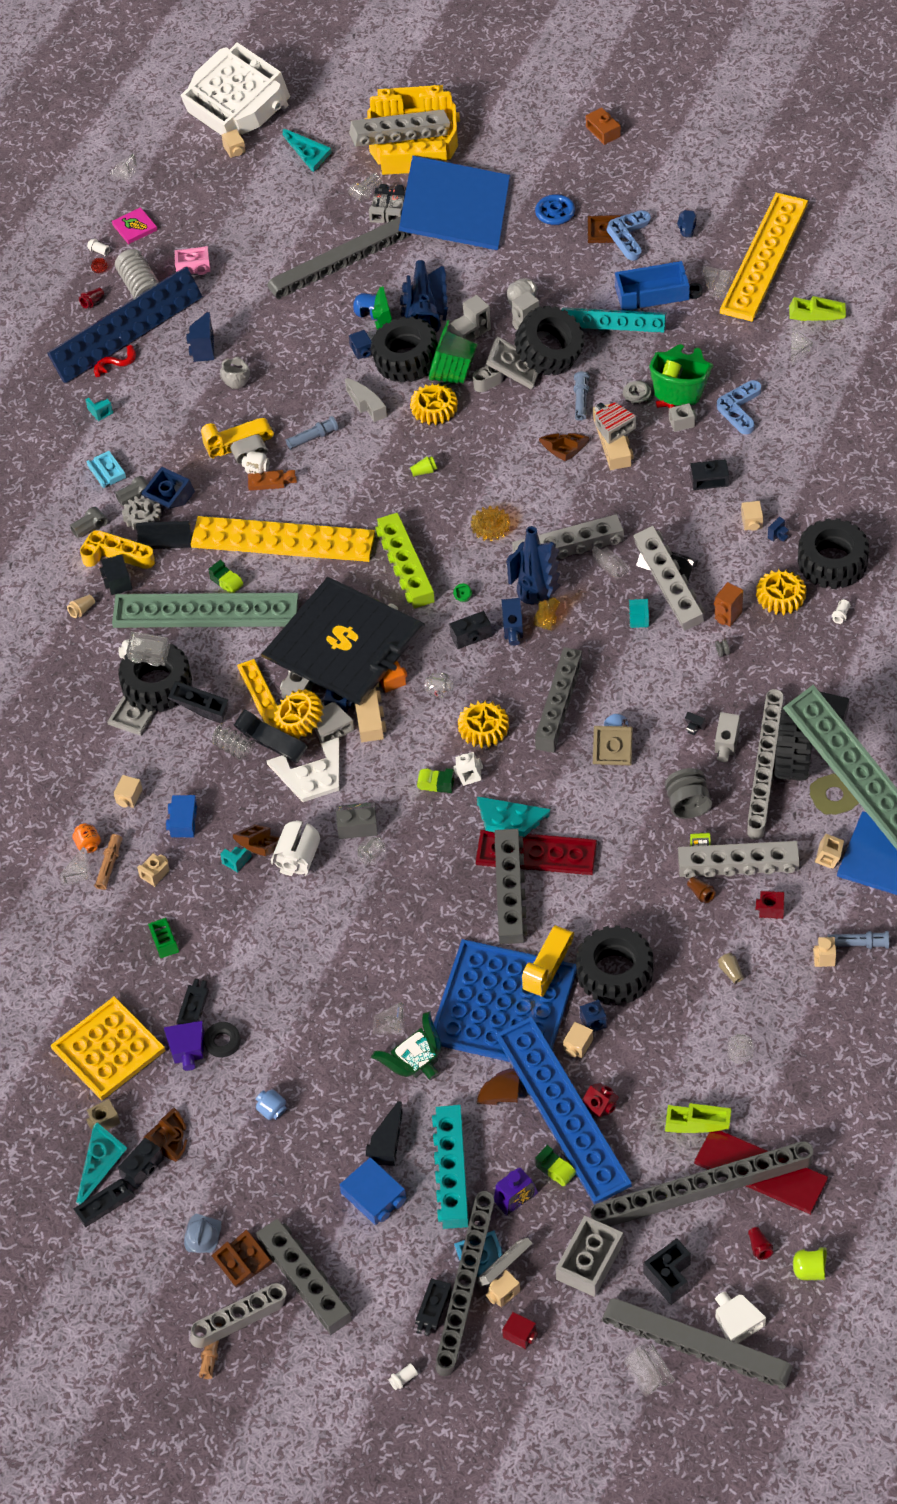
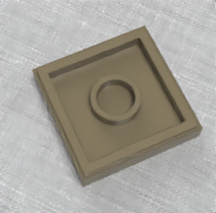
M594 726L593 764L631 765L633 727Z

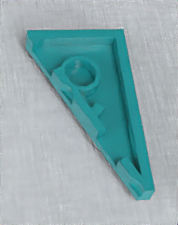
M98 1122L93 1125L76 1200L78 1204L86 1200L127 1149L125 1145Z

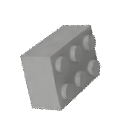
M584 1215L556 1267V1280L596 1297L624 1244L623 1232Z

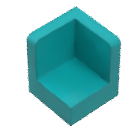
M90 398L85 399L87 409L98 422L113 414L112 405L108 399L101 400L95 404Z
M648 599L629 600L631 628L649 627Z
M235 847L232 852L224 849L220 856L223 865L238 873L252 857V854L246 848L242 850L239 847Z

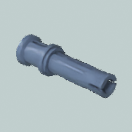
M583 371L574 374L575 386L573 390L576 394V420L586 419V395L589 392L588 381L590 376Z
M330 416L328 420L321 423L317 422L314 427L285 439L291 450L316 437H325V434L333 430L338 431L339 428L335 418Z
M868 931L866 934H827L828 937H835V946H866L869 949H872V947H885L889 949V931H885V933H872V931Z

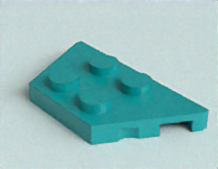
M477 797V806L480 808V815L484 821L486 831L495 832V830L518 829L519 836L525 837L532 829L540 825V821L544 817L548 818L550 816V809Z

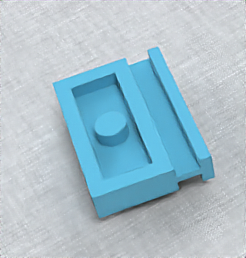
M110 451L94 457L92 461H86L87 466L103 488L108 484L112 485L126 478L125 472Z

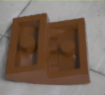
M256 824L233 834V839L237 843L261 856L274 853L280 837L271 835V828Z
M247 1229L233 1242L229 1243L227 1241L211 1255L236 1288L273 1263Z

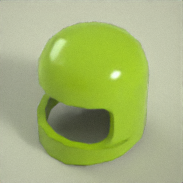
M821 1247L817 1251H805V1249L797 1251L793 1257V1271L796 1277L805 1281L825 1280L827 1249Z

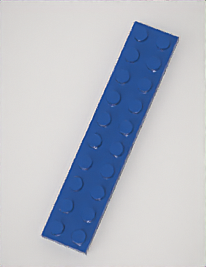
M532 1016L495 1034L498 1043L570 1165L575 1169L577 1177L593 1204L603 1202L632 1187L630 1179Z

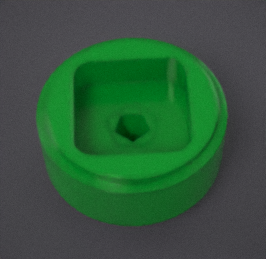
M461 583L454 588L453 595L459 602H468L472 598L473 592L469 585Z

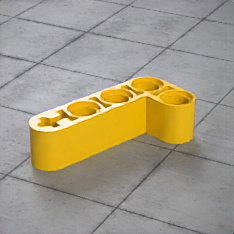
M259 418L221 432L218 431L213 423L206 424L201 429L203 444L212 459L216 456L231 453V445L238 440L253 435H260L263 441L271 439L274 435L265 418Z
M102 531L91 532L80 549L83 564L88 567L95 566L102 556L113 557L122 554L125 563L148 569L155 564L151 547Z
M557 925L553 926L534 963L528 962L522 975L523 990L541 997L544 996L572 944L574 932Z

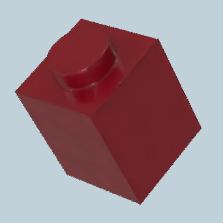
M512 1312L502 1329L504 1339L524 1349L528 1347L529 1343L533 1344L538 1335L536 1323L515 1312Z

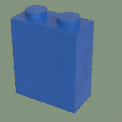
M372 1158L366 1160L339 1184L341 1194L374 1225H377L380 1221L384 1222L387 1220L390 1212L394 1208H400L406 1199L405 1189Z

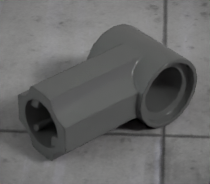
M138 476L132 480L131 485L115 492V496L121 506H124V504H128L129 499L134 501L135 496L141 499V493L149 483L144 476Z
M91 507L86 511L84 517L69 526L72 533L77 538H80L93 529L100 530V527H105L108 519L97 507Z

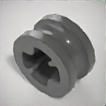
M722 639V642L715 641L719 657H723L724 654H730L726 639Z

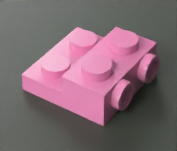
M208 246L175 250L176 272L183 267H188L191 274L204 275L210 272Z

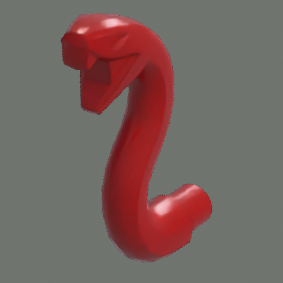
M133 345L127 346V358L124 360L114 357H104L99 360L94 367L95 377H100L101 373H108L103 367L106 364L123 367L133 363L136 359Z

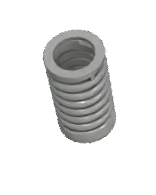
M129 249L117 257L115 268L133 298L159 283L139 250Z

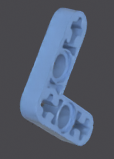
M640 210L612 219L607 226L608 234L625 257L632 261L639 258L641 248L629 232L648 225L651 216L646 211ZM625 221H629L633 225H627ZM620 238H625L628 242H623Z
M755 380L748 381L717 400L718 411L742 434L753 432L754 421L739 406L759 396L761 384ZM736 395H742L743 398H742V399H736L735 396H736ZM734 413H736V414H739L740 416L737 417V418H734V417H732L731 415L734 414Z

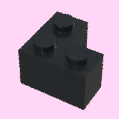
M676 1238L643 1262V1274L670 1305L688 1293V1281L680 1272L691 1265V1253Z

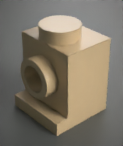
M825 834L820 841L815 863L828 868H834L841 857L844 841Z
M152 854L142 866L139 865L137 867L140 878L154 887L170 871L167 858L161 854L159 856Z
M835 937L818 938V945H815L813 948L815 967L835 966Z
M505 1269L502 1272L501 1278H496L491 1282L486 1296L492 1304L497 1303L502 1308L520 1292V1283Z

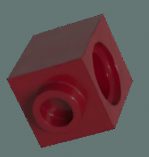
M760 891V899L756 898L755 908L756 911H759V918L783 919L784 892Z

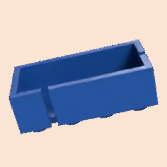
M682 261L615 272V289L621 310L626 311L637 309V306L644 308L689 300V282Z

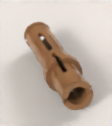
M112 834L108 847L104 850V859L94 884L97 889H107L115 860L119 857L118 851L123 840L120 835Z
M221 1323L215 1324L217 1327H222ZM219 1340L204 1347V1351L201 1352L202 1363L199 1377L202 1378L203 1374H205L204 1379L213 1378L215 1361L218 1360L217 1349Z

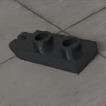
M194 979L193 985H188L176 1022L177 1025L200 1021L209 993V988H206L207 980H202L199 986V979Z
M433 1278L430 1279L416 1317L415 1324L418 1325L416 1333L422 1334L423 1328L426 1327L425 1336L429 1337L432 1329L437 1330L452 1288L450 1283Z

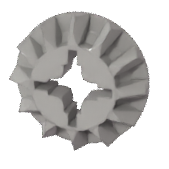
M641 381L630 382L623 388V397H625L626 402L631 401L632 404L638 402L640 405L642 401L646 402L651 396L649 385ZM635 389L638 391L639 396L635 394Z

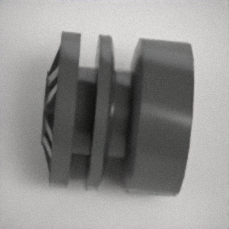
M681 769L669 775L666 779L665 788L674 816L681 819L698 817L708 812L711 808L712 800L707 789L706 778L699 769Z

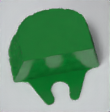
M447 320L435 352L429 380L464 384L478 344L447 332L450 321Z
M682 344L666 352H656L649 365L655 396L661 401L679 406L697 404L706 387L713 364L704 360L700 348H695L693 354H683L681 351L684 349V345ZM667 360L681 365L683 371L680 379L662 374Z

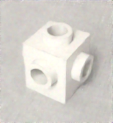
M474 752L455 757L456 765L454 766L456 776L460 778L463 786L481 780L483 765L481 759L476 758Z

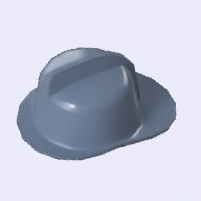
M197 1213L193 1215L188 1223L184 1237L186 1250L188 1252L212 1253L218 1243L221 1221Z

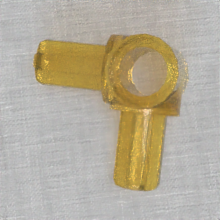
M553 597L549 601H540L539 610L535 614L533 625L552 631L553 629L551 628L556 624L557 620L555 612L560 604L559 600Z

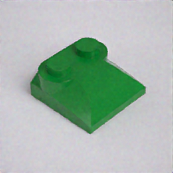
M384 286L379 288L374 302L375 309H372L374 320H378L375 321L377 330L382 328L383 324L390 323L392 320Z

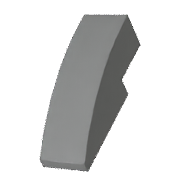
M345 379L346 391L360 413L367 411L374 422L387 417L386 406L374 392L352 379Z

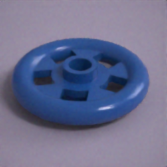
M558 194L548 195L536 204L535 213L537 218L546 224L560 225L568 222L573 217L575 205L566 196Z

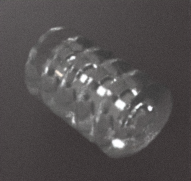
M224 723L216 727L212 736L213 745L221 750H225L227 753H231L232 756L237 757L239 760L246 759L255 747L254 740L249 741L247 736L243 738L242 733L237 734L235 729L231 731V727H226Z

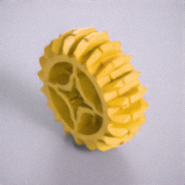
M432 383L431 386L425 384L424 388L419 387L418 391H414L410 407L413 416L417 420H421L422 424L427 421L428 425L431 422L437 425V422L443 424L444 420L449 421L450 417H454V414L457 412L458 400L455 392L451 388H447L446 385L441 386L440 383L438 385Z
M778 569L775 573L771 570L770 575L765 573L764 578H760L756 586V597L759 604H762L763 609L768 608L769 613L774 610L776 615L779 611L784 616L786 611L791 614L793 610L798 611L799 606L803 605L806 599V586L804 580H801L800 575L795 576L794 571L788 573L787 569L784 572Z
M298 689L297 692L292 691L290 696L286 695L284 700H280L281 704L276 706L278 711L274 712V721L277 728L299 739L301 735L306 737L308 732L312 733L313 728H318L317 723L322 722L320 717L324 715L322 711L324 707L320 698L315 693L306 689Z
M486 700L481 704L477 701L476 705L470 703L469 708L464 707V712H460L458 731L461 734L462 740L466 739L467 744L472 742L473 747L479 744L481 749L483 744H487L490 748L491 743L497 746L498 740L503 741V736H507L509 718L506 715L505 709H501L500 704L495 706L493 701L490 704H487Z

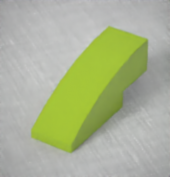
M815 296L811 300L794 297L789 305L790 319L799 321L838 320L846 317L845 303Z
M689 1103V1108L668 1105L665 1132L705 1133L729 1129L731 1108Z

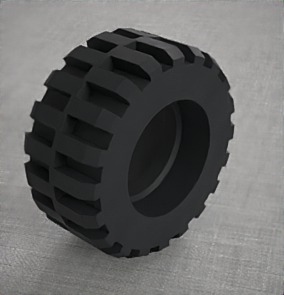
M544 306L543 308L537 307L531 310L525 316L515 333L514 343L517 346V354L521 355L520 359L522 362L527 363L528 368L535 369L537 373L543 372L544 375H550L551 373L559 375L571 368L580 356L585 342L583 339L584 333L580 331L582 327L579 322L575 321L576 318L573 315L567 314L568 311H562L556 306L553 308L551 306ZM544 331L554 335L559 340L562 349L555 350L545 346L538 338L537 332Z
M415 317L393 319L390 323L383 324L382 328H379L372 338L371 350L375 366L383 377L390 378L391 381L397 382L398 380L401 383H406V381L410 380L412 382L430 373L438 347L436 334L429 323L419 318L417 320ZM404 347H415L408 352L396 353L397 350Z
M828 518L822 522L819 520L815 522L814 526L811 524L801 534L798 544L799 569L807 580L811 579V583L815 585L818 583L822 588H826V586L831 587V589H837L838 586L845 588L849 583L852 585L857 582V579H861L867 570L869 541L866 538V534L862 530L860 531L857 525H852L850 521L846 520L844 522L838 518L836 520ZM827 548H838L845 551L848 555L839 559H831L822 556L819 552Z
M151 641V643L144 642L139 647H133L132 651H128L124 659L121 660L120 668L118 669L119 681L126 701L129 700V704L132 707H135L137 704V708L141 711L147 709L150 712L153 711V708H156L160 713L164 712V709L169 708L171 710L175 708L176 702L168 699L174 682L178 681L192 686V675L185 653L178 649L176 645H168V642L161 641V643L157 641ZM164 670L170 672L167 678L159 682L147 683L140 680L150 671Z
M784 705L781 707L775 776L779 779L805 781L809 777L812 744L783 709L786 706Z
M615 925L614 928L605 926L603 930L599 931V929L592 931V936L587 935L583 939L584 943H580L578 953L576 954L577 978L580 986L584 988V992L588 996L592 994L594 1000L601 999L603 1004L610 1005V1002H615V1005H621L623 1001L630 1003L633 1002L634 997L640 998L643 995V991L646 992L650 987L654 972L653 951L649 947L647 939H642V934L635 931L634 933L631 928L625 927L624 929L618 925ZM612 955L623 956L634 964L627 972L616 975L605 973L596 966L600 960Z

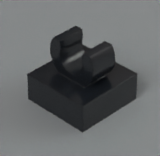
M687 712L685 720L688 723L686 728L688 733L695 736L698 728L705 730L708 725L706 719Z

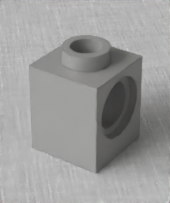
M690 404L669 408V421L674 432L695 427L697 415L695 410L691 409Z

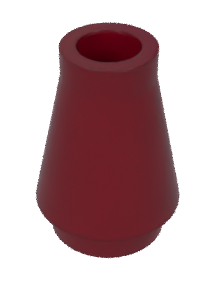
M98 287L82 293L79 297L81 306L85 309L92 308L104 296V291Z
M759 1227L751 1228L748 1231L753 1255L758 1260L768 1259L773 1254V1245L764 1236Z

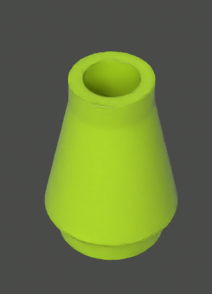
M427 456L411 466L410 470L413 477L434 473V470H437V466L433 457Z

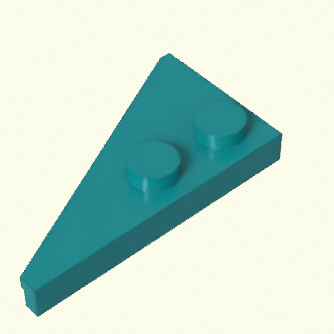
M285 128L282 130L283 137L312 172L332 153L330 147Z

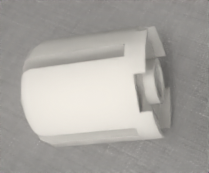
M291 821L284 826L271 858V864L274 862L280 868V873L292 876L293 873L307 875L320 842L319 832L312 825L306 824L299 844L298 841L303 822Z

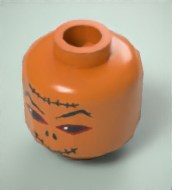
M87 823L75 828L72 838L78 850L87 853L96 851L101 843V838L96 828Z

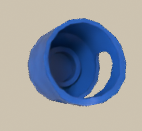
M361 293L356 296L353 303V310L356 316L363 318L364 312L368 311L370 312L371 319L374 320L372 309H375L376 294Z

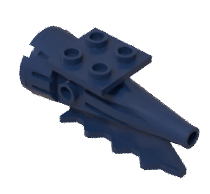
M416 261L413 284L411 285L410 275H407L406 282L402 284V292L404 294L400 296V305H403L401 307V317L422 319L429 323L436 333L441 327L439 315L443 316L442 321H446L448 311L444 266H440L428 274L425 261Z
M534 526L527 527L525 541L520 543L518 549L513 554H510L506 561L508 584L512 585L518 578L516 591L518 597L522 599V602L530 605L545 603L561 586L557 583L560 573L557 572L560 561L556 560L559 549L555 547L553 542L541 544L537 528Z

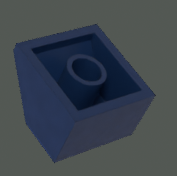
M206 312L190 325L189 334H186L187 344H190L189 356H193L194 362L214 360V333L210 312Z
M161 466L141 494L171 509L185 505L195 490L190 479Z

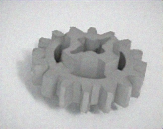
M143 495L141 499H138L136 496L134 501L129 499V505L124 504V509L122 510L123 520L128 527L132 525L133 530L136 529V523L159 522V516H162L160 504L149 498L145 499Z

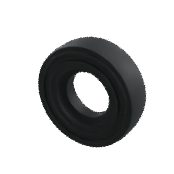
M215 1023L204 1034L205 1048L215 1057H228L234 1054L240 1046V1033L231 1023ZM219 1034H227L230 1037L229 1043L224 1046L215 1044L214 1040Z

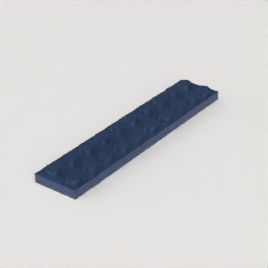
M183 267L53 348L47 354L61 380L67 383L97 364L102 358L110 356L203 296L188 267Z

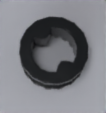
M698 283L689 284V298L696 299L701 297L702 286Z

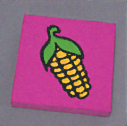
M141 207L112 221L114 228L128 244L157 231V226Z

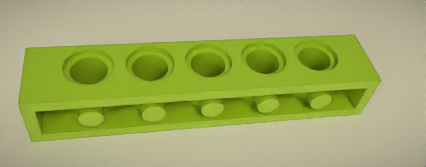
M398 512L378 518V526L375 527L378 537L383 539L381 540L383 549L389 552L387 556L390 564L394 563L393 570L395 576L400 577V587L407 592L405 597L408 604L411 603L415 609L434 603V591Z

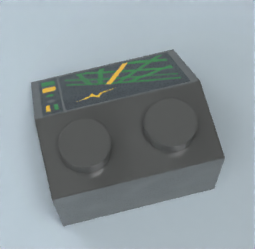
M375 802L336 806L339 839L378 835Z

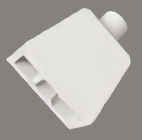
M722 1292L715 1298L720 1305L716 1309L715 1318L727 1340L739 1343L765 1327L766 1317L743 1295H738L731 1299L726 1292Z

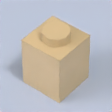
M237 129L221 134L223 147L230 158L240 156L246 152L244 140Z
M760 501L741 503L744 530L755 531L763 528V514Z
M122 775L114 791L115 801L118 805L134 808L143 790L140 779Z
M574 1022L563 1041L564 1051L571 1057L583 1058L593 1041V1030Z

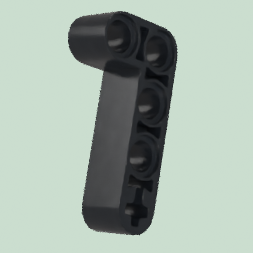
M243 709L234 724V727L246 737L253 738L256 743L295 763L300 761L308 748L300 740L262 722L257 716Z

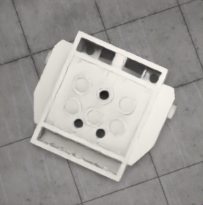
M236 43L230 50L226 47L220 49L195 72L188 89L181 94V97L190 114L220 135L237 129L239 134L243 135L260 127L281 107L286 109L288 107L287 100L290 98L282 73L239 43Z

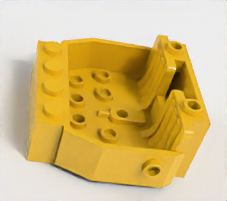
M443 85L377 89L378 96L370 97V108L367 110L368 118L365 119L444 110L450 121L448 135L369 145L371 155L378 164H381L382 175L409 173L412 155L447 162V160L452 158L458 147L457 122H460L459 112H456V105L452 102L451 92H443Z

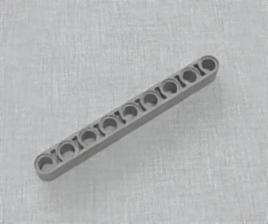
M777 689L767 692L747 825V834L754 840L761 839L766 829L777 750L781 707L783 706V693Z

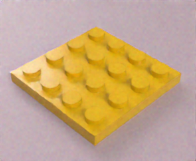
M115 996L51 1044L52 1050L101 1101L166 1051L165 1047Z

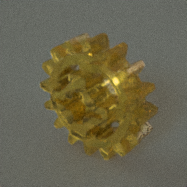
M491 506L488 509L482 507L481 512L476 510V515H472L473 534L476 533L477 538L482 536L483 541L489 538L490 542L493 538L499 540L500 535L505 537V532H509V514H505L504 509L499 511L498 506L495 509H492Z

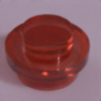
M96 258L92 261L91 269L94 273H103L108 269V264L103 258Z

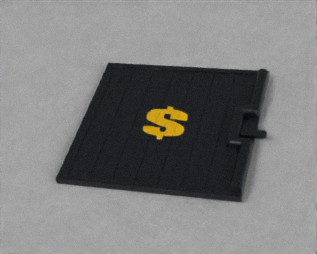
M327 576L261 653V657L360 706L389 669L393 671L397 669L394 663L425 628V623Z

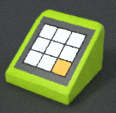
M710 833L690 834V847L710 846Z

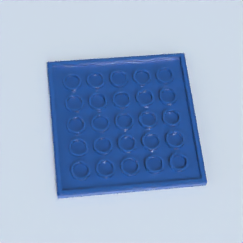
M462 939L434 1021V1026L441 1041V1047L510 1062L498 1043L495 1034L532 1016L553 1051L577 973L576 964L562 961L546 993L541 997L523 990L522 982L525 966L528 962L534 963L537 955Z

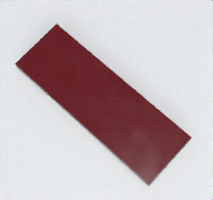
M480 830L476 865L496 867L495 832ZM528 834L523 837V848H520V854H524V865H520V869L593 875L597 840ZM507 850L506 852L511 853L513 850Z
M721 1130L709 1132L694 1160V1164L709 1170L768 1151ZM783 1158L779 1162L786 1163L788 1160ZM760 1165L759 1168L766 1169L768 1166ZM803 1168L750 1184L746 1187L811 1215L828 1181V1177L809 1168ZM740 1171L738 1174L746 1175L748 1172Z

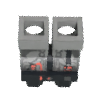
M380 184L379 188H375L372 206L369 208L370 222L385 223V220L388 223L392 221L390 218L392 215L401 216L405 190L403 185H397L395 189H389L387 184ZM379 214L382 215V218L376 219L374 216Z

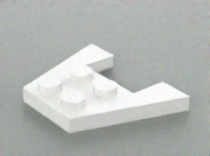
M339 737L321 743L326 757L324 759L290 769L287 759L283 756L267 760V764L302 802L339 791Z

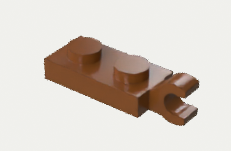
M283 470L268 471L262 474L248 473L249 491L284 488V484L297 483L295 470H289L285 474Z

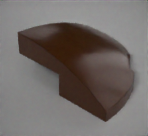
M555 433L539 438V442L550 453L564 461L575 456L589 441L588 436L568 433V435Z
M514 1068L501 1071L487 1081L478 1094L477 1104L518 1103L520 1078Z
M172 1108L144 1138L146 1137L160 1147L163 1156L177 1162L187 1144L185 1139L181 1150L183 1131L186 1130V1125L179 1112Z

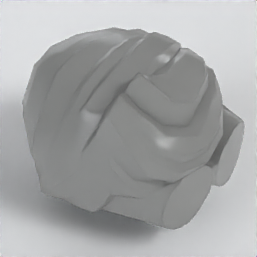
M527 278L511 283L507 289V298L510 306L512 307V300L527 291L536 297L538 290L536 283Z
M234 357L232 360L225 359L220 369L221 379L232 389L242 388L248 382L250 376L248 365L240 357ZM231 364H233V365H235V366H240V365H242L243 367H242V368H237V367L232 366Z

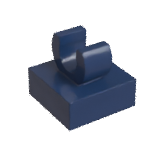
M780 516L768 527V539L773 542L777 538L784 542L789 537L786 535L789 529L785 527V520Z

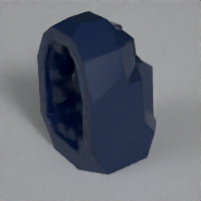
M684 210L679 214L677 225L682 236L686 238L693 237L696 227L697 214L694 211Z

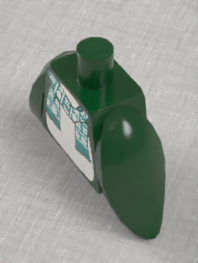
M431 1011L423 1013V1029L420 1028L391 1050V1054L384 1051H374L370 1058L379 1061L400 1076L410 1077L413 1075L416 1078L424 1073L429 1080L434 1079L439 1074L433 1065L438 1062L437 1056L441 1052V1041L433 1024Z

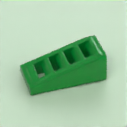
M167 918L148 924L160 958L179 953ZM166 926V928L158 930L156 932L154 931L155 929Z

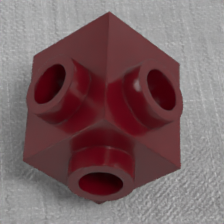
M597 1083L590 1085L582 1101L593 1115L601 1117L613 1113L617 1107L616 1102L619 1097L609 1086Z

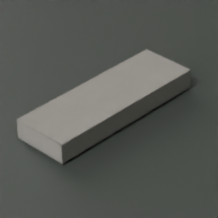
M529 1238L518 1240L483 1272L476 1282L480 1287L490 1284L533 1243Z

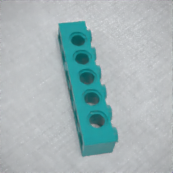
M563 307L561 309L562 311H568L567 314L570 316L573 315L576 318L575 321L579 322L582 328L663 333L666 329V313L570 307Z
M461 1105L436 1107V1115H432L433 1127H437V1133H433L434 1146H438V1152H434L435 1165H439V1171H435L436 1184H440V1190H436L437 1203H441V1209H437L438 1222H442L443 1229L468 1227ZM445 1128H451L450 1131H444ZM448 1146L453 1147V1148L450 1149V1150L444 1149V1148H446V1147H448ZM448 1165L454 1166L451 1169L445 1168ZM449 1184H454V1185H455V1186L452 1187V1188L447 1187V1185H449ZM450 1203H455V1204H457V1205L454 1206V1207H449V1206H447V1205L450 1204Z

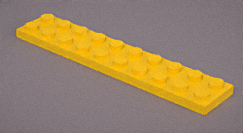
M775 193L721 305L720 314L753 322L808 206V200Z
M198 516L191 548L369 562L375 530Z

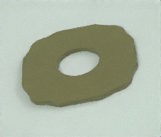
M836 774L820 777L810 784V797L816 808L823 814L837 815L850 811L859 804ZM831 787H838L843 791V797L839 801H831L826 797V791Z

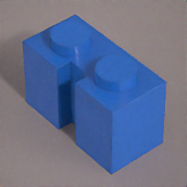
M172 795V801L168 803L170 819L166 820V830L170 831L171 837H194L197 814L195 795Z

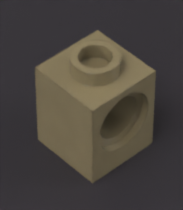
M109 1099L87 1109L89 1118L86 1121L91 1130L96 1122L106 1130L120 1124L118 1114Z

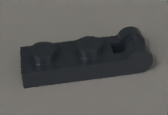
M124 1179L117 1180L73 1208L85 1228L135 1197L134 1192L127 1188L128 1184ZM116 1192H121L120 1195H115Z

